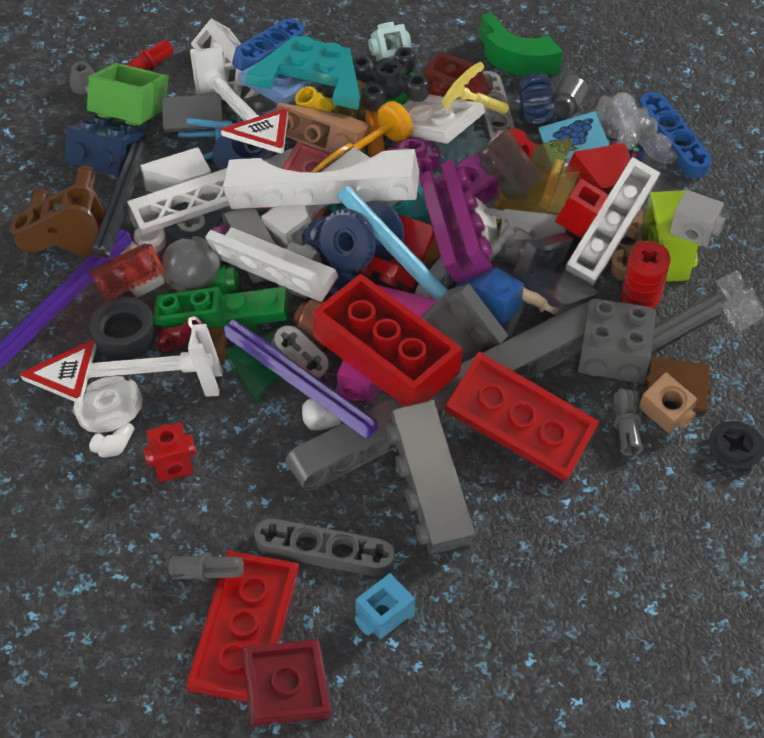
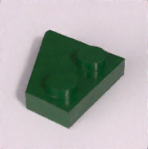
M280 328L259 337L271 344L272 338ZM289 337L286 340L283 339L281 345L286 348L291 346L294 341ZM239 346L225 351L228 363L255 404L263 399V392L272 382L276 384L282 378Z

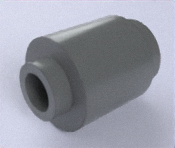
M567 75L562 78L553 93V112L556 115L569 117L578 110L588 92L587 84L582 78L575 75Z

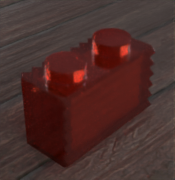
M144 243L87 271L99 297L111 301L112 297L117 298V295H122L123 291L128 292L129 288L134 289L135 285L140 287L141 282L146 284V281L152 280V277L157 278L158 274L163 275L164 269L153 246Z

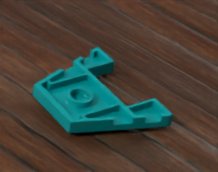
M293 36L246 73L245 84L270 90L278 74L334 86L336 88L333 93L332 104L356 110L359 108L360 94L350 48L342 47L337 43L320 42L307 36Z

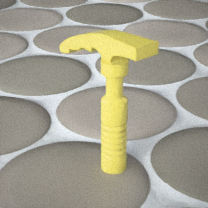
M482 62L473 65L453 83L441 101L446 109H449L457 97L463 100L469 99L474 102L483 103L485 108L503 115L509 109V105L505 102L481 93H472L468 88L464 87L471 78H474L478 72L484 69Z

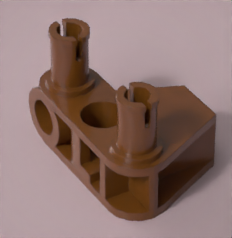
M79 167L76 171L74 185L52 196L43 189L32 191L29 207L21 211L14 218L10 226V232L15 236L14 241L19 248L28 252H39L55 245L85 258L94 253L91 248L105 210L93 190L97 172H92V167ZM54 203L61 204L59 210L53 209Z

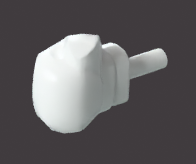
M308 399L303 403L302 417L309 429L320 431L341 425L340 419L314 400Z

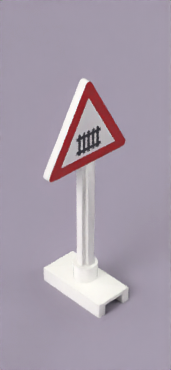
M215 42L211 44L212 48L198 52L196 48L191 49L190 54L196 95L219 94L221 100H225L244 120L243 122L221 128V135L277 153H283L288 109H281L258 116L226 83L222 47Z
M198 324L192 327L188 347L189 352H182L180 356L92 363L97 346L94 340H90L20 373L24 381L80 403L83 400L87 381L91 377L182 370L183 373L197 372L205 396H219L220 390L215 377L222 376L223 370L207 325Z

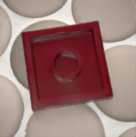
M319 640L242 647L241 655L251 727L330 718L332 713Z

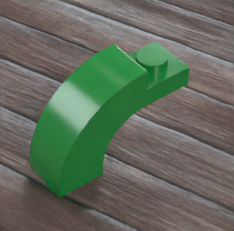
M492 12L481 16L479 37L481 42L485 44L484 58L492 65L507 73L523 77L537 73L538 75L546 74L547 77L560 74L563 51L549 35L540 38L518 37L507 31Z

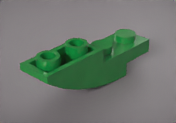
M285 286L226 295L222 294L219 287L161 294L156 297L153 321L155 325L170 328L184 324L192 316L199 318L202 324H206L207 327H225L231 320H237L252 332L257 333L260 331V324L287 320L289 293Z

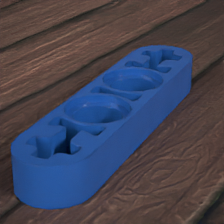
M284 19L237 46L232 59L233 66L240 71H244L262 61L293 36H303L305 27L300 22L292 19Z
M656 92L643 94L638 110L642 119L686 175L693 178L706 176L712 159L709 152L663 95ZM668 122L674 126L670 128L664 127L660 123ZM684 141L689 145L683 147L676 145L674 142Z

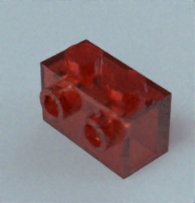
M440 51L422 69V72L428 80L430 93L435 96L444 97L453 83L475 64ZM483 71L478 72L474 78L470 79L468 84L464 85L465 88H468L470 92L475 94L481 93L488 96L492 92Z

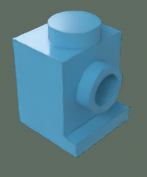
M389 573L355 599L357 615L355 616V622L364 634L369 636L371 633H374L381 640L406 619L410 620L415 616V598Z

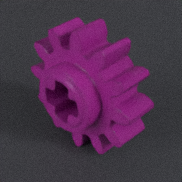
M407 138L402 143L395 142L396 148H388V151L402 148L415 149L420 174L428 170L433 174L432 168L440 167V148L434 147V141L425 143L420 138Z

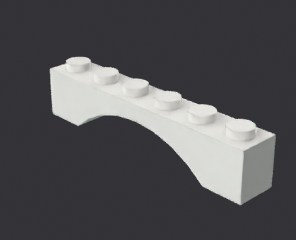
M415 149L382 151L374 157L354 166L319 173L284 170L270 165L260 158L229 160L223 188L231 209L338 204L342 202L336 196L347 185L364 202L416 200L419 168Z

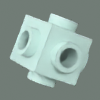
M394 22L377 25L378 30L371 34V39L368 41L370 53L372 56H376L377 62L387 59L394 60L396 50L401 47L411 48L410 35L405 30L404 24L394 26ZM385 40L391 43L390 50H387Z

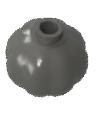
M193 236L191 240L180 239L173 242L166 248L162 257L163 273L172 284L170 290L174 293L208 288L216 279L221 266L219 256L212 250L208 241L197 236Z

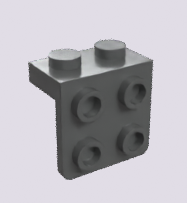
M602 299L590 300L578 373L620 379L628 382L645 383L652 351L655 309Z

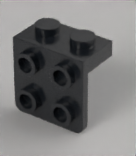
M564 232L527 241L519 251V261L512 275L523 282L526 289L538 293L547 300L551 307L559 310L587 303L592 299H596L598 295L595 289L561 267L573 241V238Z

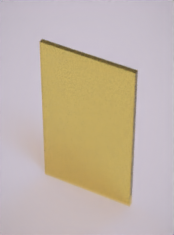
M569 138L536 145L524 177H507L495 209L548 214L573 139ZM496 218L497 225H502V218Z

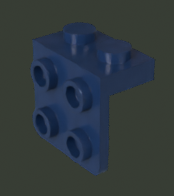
M94 115V118L89 120H80L78 124L67 127L64 162L78 166H89L93 170L119 176L125 161L127 145L145 138L146 130L139 129L138 126L128 125L125 122H112L111 119L101 118L98 115Z

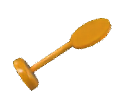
M395 101L385 103L377 112V121L380 128L354 145L348 143L323 160L310 173L323 171L355 147L360 150L383 134L395 142L406 140L413 132V123L407 110Z

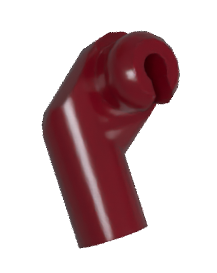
M192 316L182 325L163 329L158 334V348L163 352H170L174 347L187 344L190 341L193 325L202 324L201 320L196 316Z

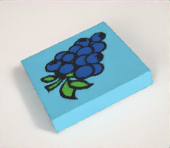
M596 111L538 128L552 170L556 160L569 164L575 151L610 146Z

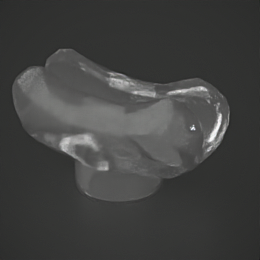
M619 92L613 97L610 106L616 115L619 128L616 144L625 143L628 151L638 145L640 132L649 130V113L647 107L637 108L634 97L629 93Z

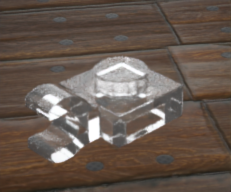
M643 115L642 118L646 123L644 130L636 126L632 129L633 133L639 137L637 141L652 160L671 165L678 157L671 147V140L661 133L657 134L658 124L655 118Z
M737 270L716 280L719 289L727 298V301L722 303L721 307L736 333L745 330L764 318V309L752 288L743 291V279Z

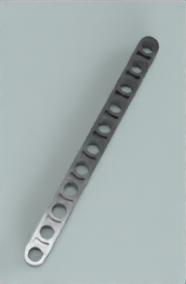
M589 302L575 306L483 352V354L528 380L581 352ZM474 358L462 363L460 374L429 400H434L441 424L455 418L445 412L444 408ZM392 398L366 411L367 414L378 422V430L370 438L363 437L343 423L294 448L286 457L285 462L304 490H315L397 448L396 444H390L386 424L390 423L392 410L404 406Z

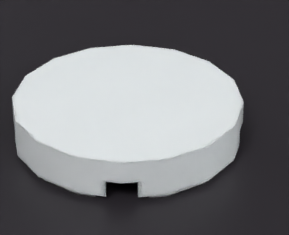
M123 376L104 377L86 387V393H84L82 402H74L73 411L80 426L87 431L96 433L109 432L125 426L136 417L142 408L143 397L135 381L131 379L127 381Z

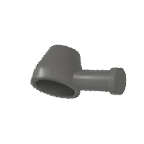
M77 62L71 68L70 87L76 94H88L89 76L95 72L87 62Z

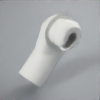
M127 423L125 426L114 430L112 435L104 437L101 434H95L91 439L89 448L92 452L99 453V457L118 456L123 452L135 428L132 424Z

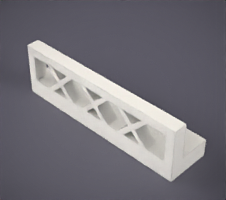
M211 18L191 42V45L198 52L210 49H204L202 45L210 35L212 36L211 44L217 42L222 47V53L224 52L223 63L226 83L241 97L242 87L245 86L239 82V73L242 71L236 69L232 64L235 49L241 43L229 28ZM236 69L235 81L228 82L229 71ZM251 89L244 98L260 94Z
M227 168L127 201L130 220L134 228L138 227L141 235L229 206L230 204L223 188ZM179 203H189L185 210L176 211L171 209Z
M232 227L226 235L210 230L205 237L220 260L281 286H286V288L322 302L338 278L336 270Z

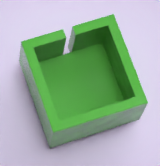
M114 63L89 76L87 111L98 113L99 117L105 119H123L128 125H142V123L162 112V98L167 97L168 76Z

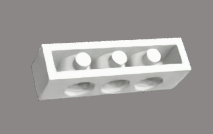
M633 157L631 158L565 268L567 271L590 287L594 286L653 189L660 172Z

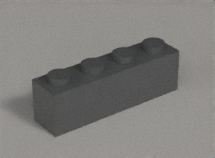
M434 400L392 410L390 423L386 424L387 435L390 444L397 445L400 455L396 456V465L400 477H406L409 489L406 490V499L410 511L416 510L419 523L416 524V533L419 543L421 545L426 544L429 555L471 545L475 531Z

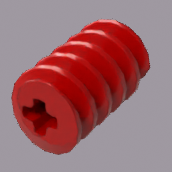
M644 241L634 245L633 252L628 258L620 295L622 303L654 309L661 302L671 262L670 253L663 245L652 241Z

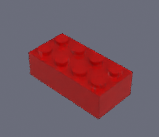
M359 274L312 312L314 338L404 407L428 402L460 374L462 347L362 274Z

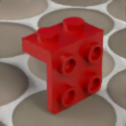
M398 214L404 226L403 243L424 263L435 237L433 227ZM373 257L371 263L364 270L358 272L368 277H371L372 272L379 275V281L396 287L397 282L413 288L416 281L395 258L387 262Z

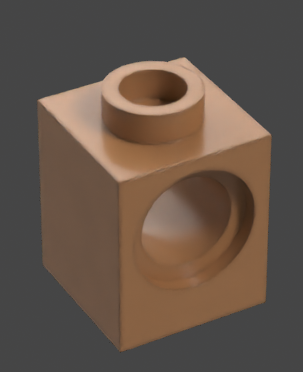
M665 372L642 395L639 409L668 434H671L678 426L684 429L696 415L693 410L698 399ZM673 402L677 405L678 409H667L663 403Z

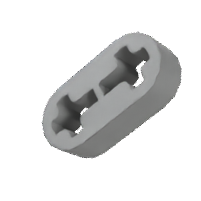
M283 326L278 329L272 338L271 345L306 370L308 362L316 361L318 364L316 369H312L309 372L318 379H321L326 373L329 364L325 354L297 328ZM290 337L294 341L292 345L286 348L281 345L283 339L286 340Z

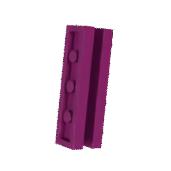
M451 159L441 164L444 176L436 179L431 171L428 170L419 175V180L444 268L458 285L492 269L489 255L493 254V251L486 236H482V231L486 229L479 213H475L474 210L478 208V203L473 192L468 190V186L472 185L466 170L464 168L459 170Z

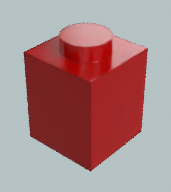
M581 178L554 222L582 238L609 195Z

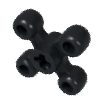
M401 47L396 50L394 60H383L377 66L373 65L371 59L365 56L353 59L357 83L363 84L369 81L374 83L367 85L362 91V103L366 110L377 112L385 104V98L393 99L399 97L402 92L413 102H422L427 99L429 84L426 77L419 74L410 77L405 75L412 73L417 65L416 53L413 49Z

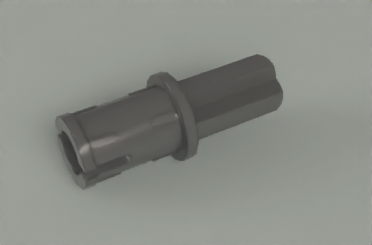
M621 388L613 395L616 412L614 427L619 432L621 453L626 456H633L631 446L634 447L636 455L643 451L639 432L641 417L636 413L633 392Z
M208 552L202 553L201 556L174 555L169 562V573L174 580L200 579L202 582H210L212 578L241 577L244 572V562L241 557H213Z

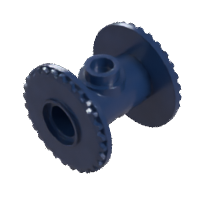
M366 202L390 230L404 242V226L398 213L383 202ZM340 209L332 212L324 220L319 234L320 247L326 261L336 270L352 274L364 270L371 263L373 257L387 262L394 259L391 253L375 238L371 225L359 212L351 209Z

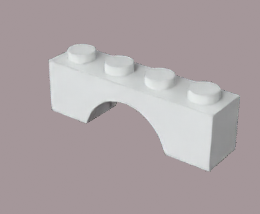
M354 147L321 172L335 171L354 166L370 159V157ZM329 204L276 206L262 215L261 218L276 245L284 249L287 248L290 242L303 246L304 241L301 235L304 233V230L313 221L315 215Z

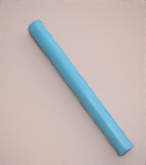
M349 185L336 196L348 209L359 212L367 219L373 229L375 238L433 299L438 300L447 291L443 284Z

